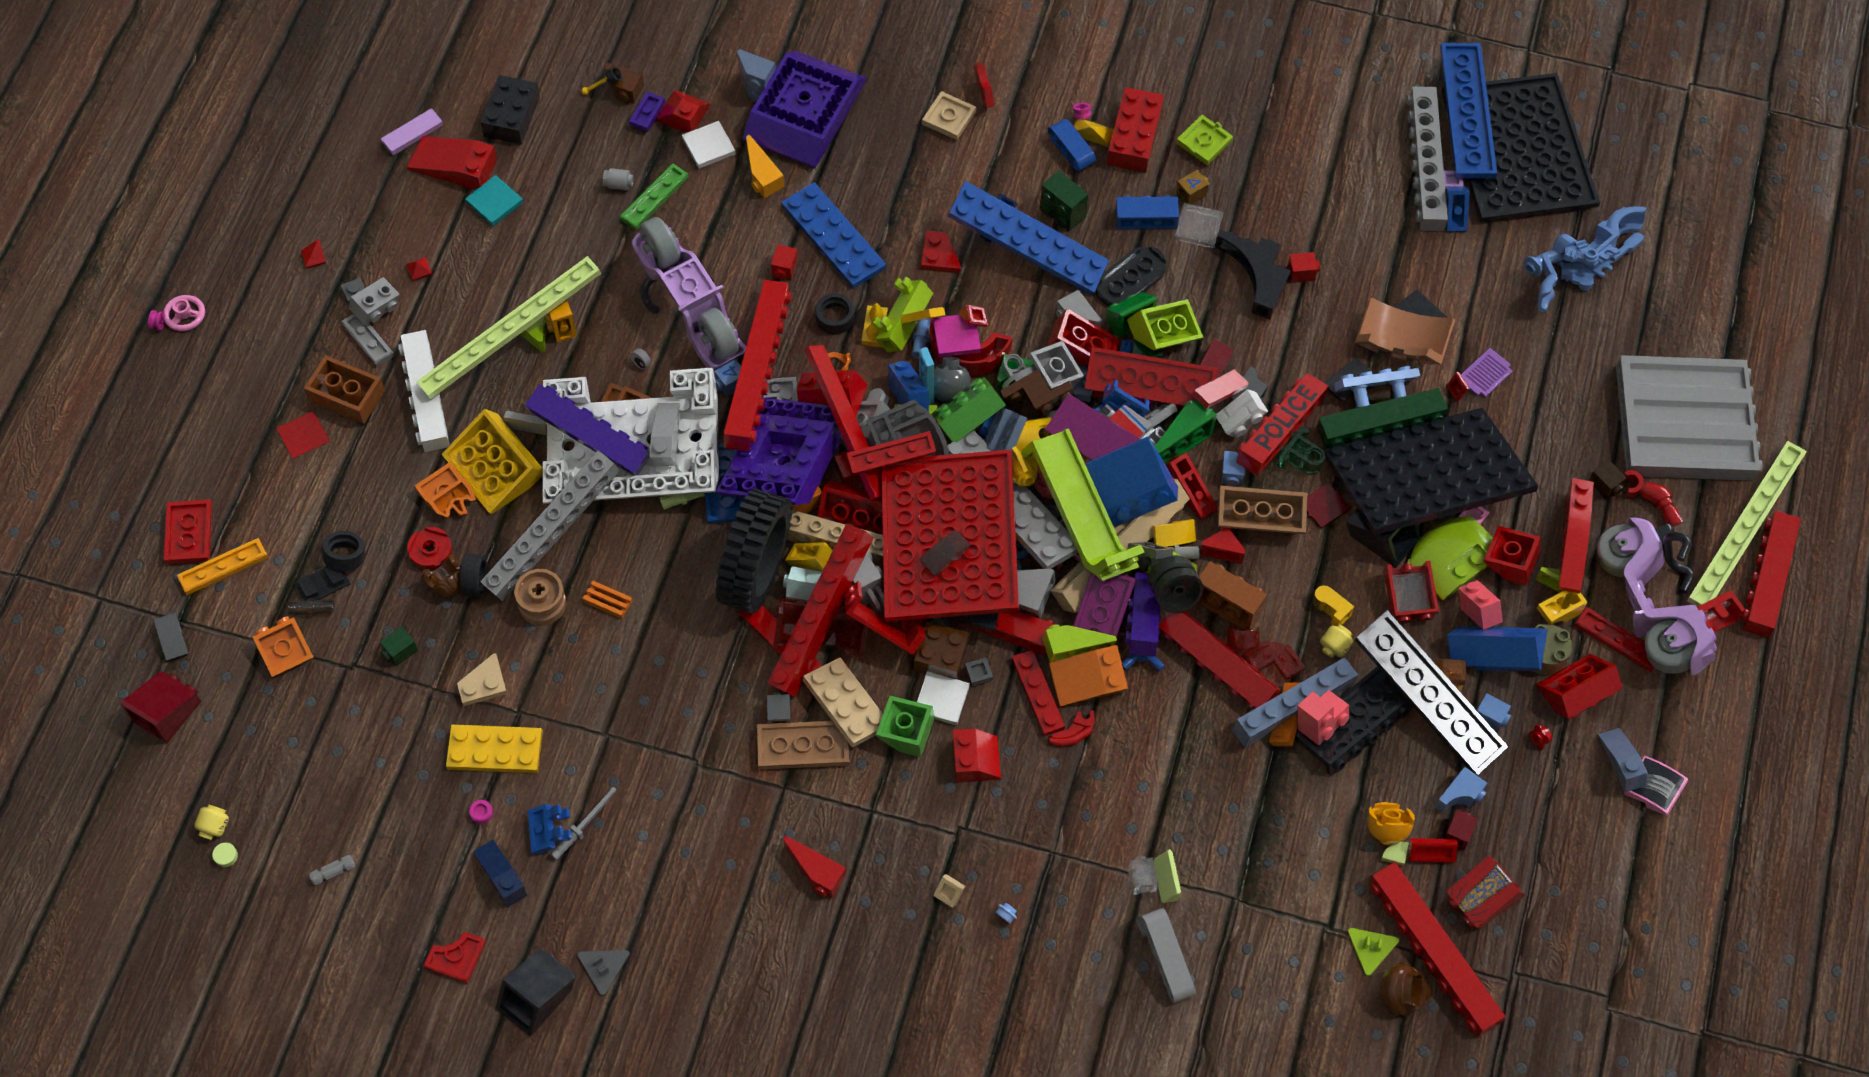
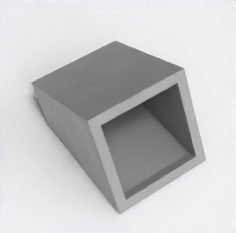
M1053 569L1018 571L1020 612L1026 611L1041 619L1051 593L1050 590L1055 583Z

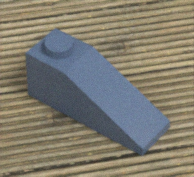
M1617 728L1598 734V738L1624 792L1646 786L1648 772L1639 753L1622 730Z

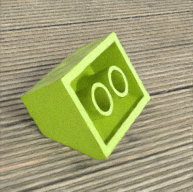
M1188 299L1140 310L1127 319L1134 339L1152 350L1203 338Z

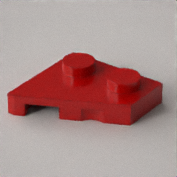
M926 231L921 269L961 273V265L947 233Z

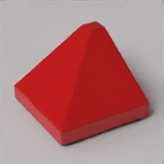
M320 240L314 241L301 250L306 269L326 263Z
M966 305L959 312L960 316L968 324L982 327L988 326L985 310L982 307Z

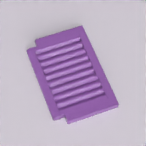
M1489 348L1461 376L1468 384L1469 390L1477 397L1480 394L1486 397L1513 371L1509 368L1510 363Z

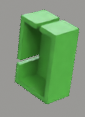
M983 377L982 379L977 378L970 384L968 391L958 392L949 404H943L938 407L933 416L951 441L958 442L1006 405L987 379Z

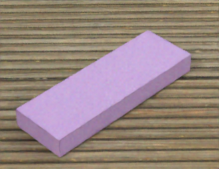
M431 108L382 137L381 141L389 152L395 155L420 140L423 136H427L442 127L443 121Z

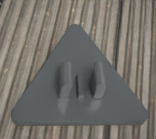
M628 950L582 951L578 953L581 963L601 996L606 995L630 956Z

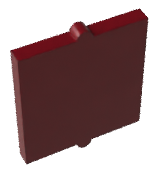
M1329 483L1307 496L1308 518H1312L1320 529L1350 511L1351 508L1342 499V495L1338 494Z

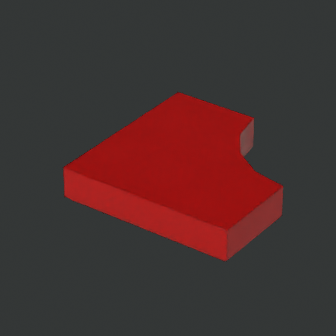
M463 932L460 938L450 945H433L423 968L468 984L487 941L484 938Z

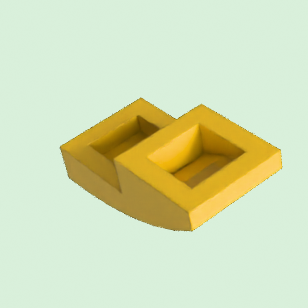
M1194 519L1153 525L1154 543L1157 545L1168 547L1196 541Z

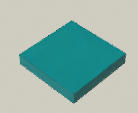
M496 175L465 198L466 203L491 226H495L524 203L523 199Z

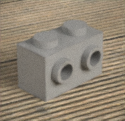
M382 277L351 296L349 309L364 325H367L370 322L378 321L386 312L394 311L398 306L400 294Z

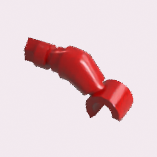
M1628 470L1623 473L1626 477L1625 482H1631L1635 485V488H1629L1625 498H1634L1640 493L1642 498L1652 502L1655 507L1657 506L1660 511H1663L1661 514L1667 524L1675 527L1683 522L1676 506H1672L1674 504L1672 494L1664 485L1651 482L1644 484L1643 476L1634 470Z

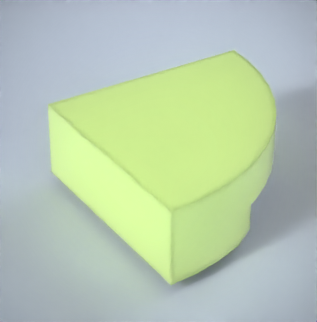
M1399 842L1390 845L1385 850L1381 861L1388 863L1396 862L1397 865L1404 866L1409 843Z

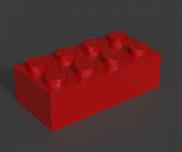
M1125 87L1108 150L1107 165L1146 173L1162 112L1164 95Z

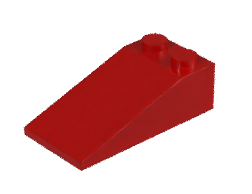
M423 136L406 168L413 172L477 190L487 182L497 162V156L493 145L476 140Z

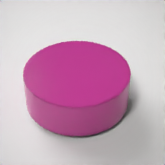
M478 800L470 806L469 814L473 822L485 824L491 820L493 809L489 802Z

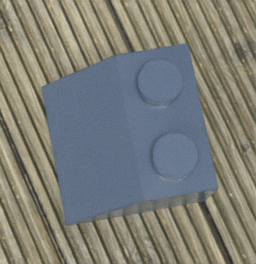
M739 49L737 52L739 77L748 97L757 102L776 70L775 62Z

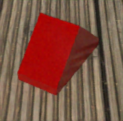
M1225 528L1202 541L1200 555L1242 564L1245 549L1231 530Z

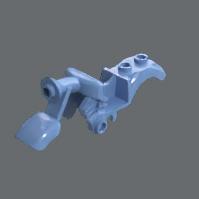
M1633 206L1616 210L1608 220L1602 221L1597 225L1595 239L1589 245L1585 239L1577 241L1567 234H1562L1555 240L1552 250L1542 253L1537 257H1526L1523 260V264L1529 274L1538 277L1543 269L1546 276L1538 293V311H1547L1549 303L1555 296L1553 286H1556L1558 278L1552 266L1553 263L1561 267V280H1570L1573 284L1578 285L1579 289L1583 291L1589 290L1594 284L1593 277L1595 275L1605 277V273L1602 272L1603 269L1611 272L1613 268L1611 264L1619 260L1626 253H1631L1643 243L1644 235L1634 233L1624 241L1620 249L1616 248L1617 238L1621 234L1637 232L1642 229L1647 207Z

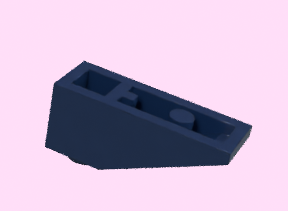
M494 840L473 851L507 908L527 896L522 882Z

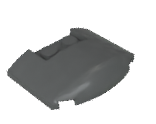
M911 400L866 420L877 445L930 431L936 453L928 456L949 455L946 440L938 423L915 400Z

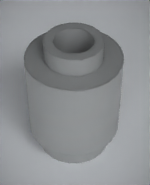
M611 168L604 170L603 186L608 187V189L628 191L629 187L633 186L634 176L630 174V170Z

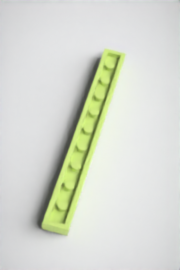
M588 256L416 382L429 399H432L601 274L600 270Z
M1789 441L1786 442L1688 598V602L1698 607L1716 598L1807 451Z

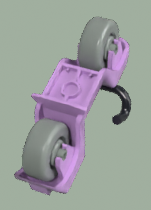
M653 217L641 223L639 233L634 237L632 245L638 260L649 275L642 283L640 289L641 299L646 308L654 314L659 313L660 308L651 301L648 291L651 284L661 280L679 311H681L688 340L705 367L717 369L734 359L738 360V357L745 354L746 345L739 339L737 330L727 316L724 301L720 294L724 287L722 285L715 286L714 280L708 275L697 256L692 251L685 250L680 246L674 232L659 217Z
M1628 518V524L1613 526L1600 536L1597 543L1598 561L1601 567L1609 574L1625 577L1627 597L1634 609L1632 616L1634 633L1638 638L1647 634L1645 638V651L1651 665L1659 671L1670 674L1682 673L1690 668L1691 675L1699 674L1714 661L1715 651H1717L1714 642L1716 640L1715 633L1712 628H1707L1705 624L1707 619L1703 610L1698 611L1696 605L1655 609L1650 597L1646 599L1644 592H1646L1644 586L1662 568L1664 558L1672 569L1685 575L1679 591L1684 594L1688 593L1694 580V573L1691 568L1674 559L1672 542H1682L1676 559L1684 562L1691 548V540L1687 535L1675 532L1671 524L1654 528L1653 524L1648 520Z

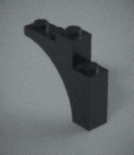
M1220 229L1217 234L1215 247L1235 258L1246 270L1252 282L1254 302L1251 313L1271 320L1287 286L1291 272L1283 266L1274 265L1278 257L1280 244L1262 237L1259 243H1255L1251 239H1245L1234 235L1232 232Z

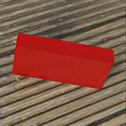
M1410 838L1409 862L1455 863L1458 847L1457 839Z

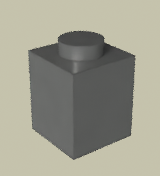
M776 692L772 695H767L768 724L791 723L789 694Z

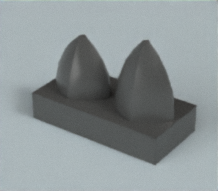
M1150 542L1129 543V549L1142 545L1145 553L1138 557V564L1142 570L1147 567L1149 562L1152 568L1158 561L1173 556L1172 548Z

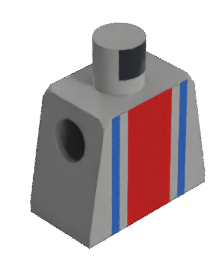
M1106 404L1099 411L1100 414L1140 439L1152 426L1149 421L1126 405H1123L1115 412Z

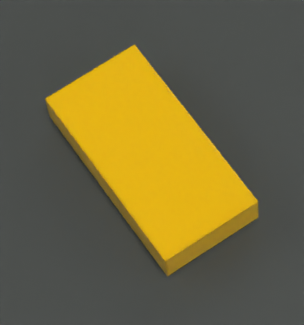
M943 307L908 313L901 316L902 323H909L944 316L945 310Z

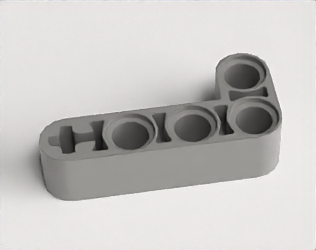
M1156 909L1136 917L1139 931L1143 937L1148 939L1172 1003L1195 996L1196 990L1165 909Z

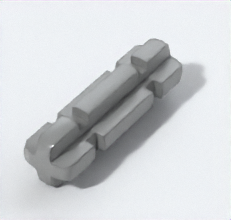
M351 855L342 857L341 861L336 860L321 867L320 871L310 872L309 877L312 883L317 885L322 883L325 878L328 880L343 873L344 869L354 868L353 858Z

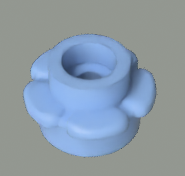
M1005 903L1004 906L998 904L999 908L996 913L1008 923L1017 919V916L1014 915L1017 911L1008 903Z

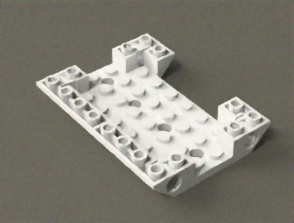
M713 368L670 371V391L673 397L594 403L590 402L586 377L543 380V386L546 387L548 385L558 392L557 395L561 398L565 396L576 403L574 406L581 410L583 407L588 409L597 420L604 419L609 422L613 430L617 432L622 430L630 436L629 439L634 443L639 441L646 445L649 454L650 444H648V440L652 434L658 403H680L676 466H655L649 458L639 475L632 476L616 466L620 471L594 500L710 493L716 491L719 479L718 396ZM545 422L547 425V461H543V504H550L593 457L595 452ZM697 432L702 434L699 441H691L692 434ZM567 442H574L575 445L572 450H564V445Z

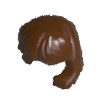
M455 555L448 556L449 558L436 570L430 572L429 569H425L421 574L424 583L436 594L443 597H451L461 592V567Z

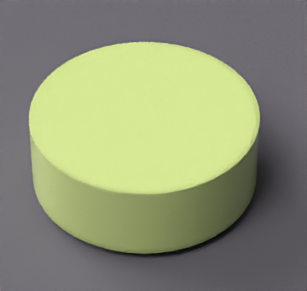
M221 843L213 850V859L220 867H229L237 860L238 853L230 843Z

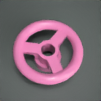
M177 296L165 306L163 311L165 313L164 322L168 327L176 331L191 330L202 322L205 316L204 304L195 296ZM188 301L196 304L199 311L192 310ZM173 308L175 316L171 320L169 313L170 310ZM188 317L196 318L189 324L178 325L182 319H187Z

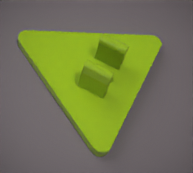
M1349 928L1348 930L1349 937L1366 976H1370L1399 943L1398 937L1355 928Z

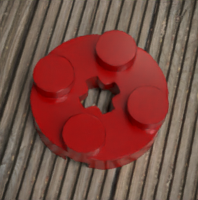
M426 527L424 528L425 530L419 533L417 531L410 537L407 549L411 562L417 567L436 570L452 554V544L450 538L442 529ZM431 544H433V551L427 552V550L424 549L425 547H429Z

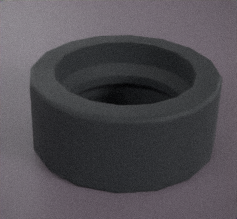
M831 293L821 297L815 307L817 325L821 330L829 334H842L848 331L855 319L854 304L850 298L839 293ZM830 306H839L847 311V316L840 321L833 322L823 317V311Z
M338 531L328 535L323 540L322 558L329 568L345 572L354 570L363 563L365 544L358 534L350 531ZM337 547H350L356 552L351 555L341 556L331 551Z
M470 553L465 555L460 574V588L463 595H482L485 586L480 581L487 575L485 555Z

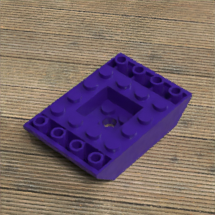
M798 51L787 52L750 112L743 141L746 142V136L750 135L760 148L815 169L866 83L867 78ZM803 96H808V97H810V98H809L808 100H806V101H803V100L800 99V97H803Z
M765 398L764 411L759 413L761 415L760 427L755 428L757 431L756 443L751 444L750 452L737 451L716 492L718 495L745 498L752 489L756 488L788 498L793 505L808 504L841 440V432L829 405Z

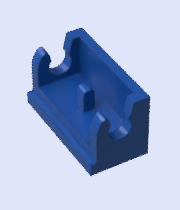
M1113 379L1112 386L1109 384L1105 386L1102 402L1108 404L1117 411L1123 405H1126L1142 417L1149 412L1150 401L1145 398L1144 403L1119 389L1117 380Z

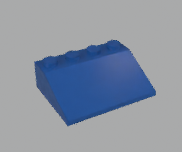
M1149 436L1085 463L1113 527L1178 501V485Z

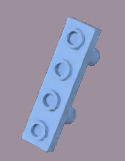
M1410 366L1398 368V371L1394 372L1391 369L1381 370L1379 374H1373L1372 371L1364 372L1359 377L1348 374L1341 376V380L1334 383L1336 392L1344 390L1353 391L1356 407L1359 408L1370 405L1366 391L1367 387L1389 384L1392 387L1394 399L1406 396L1404 382L1420 377L1419 368L1410 369Z

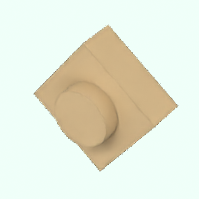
M945 874L933 896L953 908L957 904L965 886Z

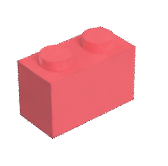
M1478 580L1458 588L1461 610L1483 630L1503 622L1500 600Z

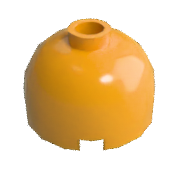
M1376 803L1374 808H1369L1368 829L1382 844L1392 845L1404 841L1410 835L1414 826L1415 817L1411 810L1406 808L1405 812L1399 809L1400 805L1396 803Z

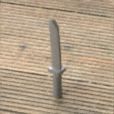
M613 787L578 827L575 825L570 827L572 839L560 843L550 854L552 858L557 861L577 838L581 840L584 837L582 830L611 799L617 789Z

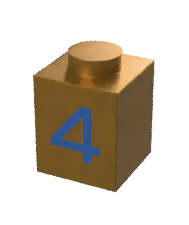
M1196 170L1177 182L1176 194L1187 206H1190L1207 196L1209 181Z

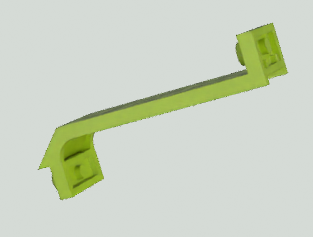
M1069 428L1045 438L1033 440L1022 449L1021 453L1024 459L1031 456L1033 459H1036L1084 567L1102 581L1138 568V557L1145 553L1142 545L1127 550L1122 546Z

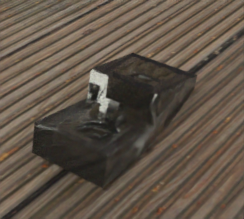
M954 530L935 544L920 560L937 576L952 560L957 561L971 545L957 530Z

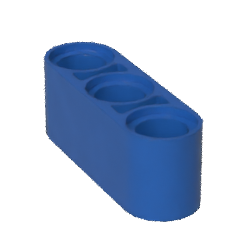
M1068 119L1048 127L1047 131L1050 139L1077 172L1096 163L1094 152Z

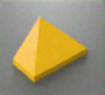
M1077 119L1074 128L1083 139L1109 147L1114 129L1085 119Z

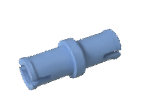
M929 319L921 320L917 323L916 332L913 334L914 344L911 352L913 358L919 359L920 349L925 348L926 343L929 342L928 332L931 321Z

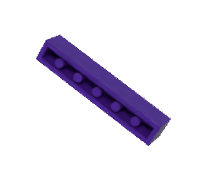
M538 385L525 404L530 413L595 453L599 450L616 466L632 476L639 475L650 458L646 445L639 441L634 443L629 439L630 436L622 430L618 432L613 430L609 422L604 419L597 420L588 409L583 407L581 410L574 406L576 403L566 396L561 398L557 395L558 392L548 385L546 387Z

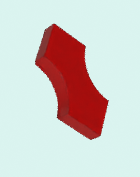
M974 63L976 84L981 93L983 106L986 108L994 107L992 86L988 81L985 65Z

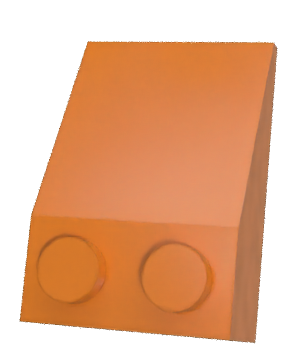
M1117 645L1049 663L1059 707L1121 693L1128 689Z

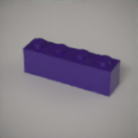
M1136 572V581L1131 593L1133 598L1130 597L1128 603V611H1132V614H1128L1127 627L1131 628V631L1126 632L1125 644L1129 645V654L1156 657L1160 606L1147 583L1148 574Z

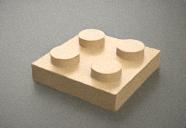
M941 91L922 119V125L958 140L976 113V107Z

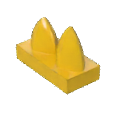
M875 303L873 306H867L862 345L882 347L875 340L880 329H877L872 323L876 316L880 319L884 315L888 316V308L881 307L878 303Z

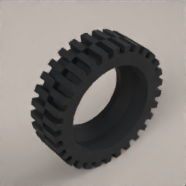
M756 488L746 495L744 502L740 505V511H737L735 515V521L731 524V531L727 535V543L724 545V553L720 559L721 566L718 568L717 574L719 576L716 579L717 587L715 588L717 602L755 614L761 608L762 602H765L766 595L769 594L771 585L775 581L774 577L778 573V566L782 561V554L786 548L785 543L788 540V531L792 519V502H790V499Z

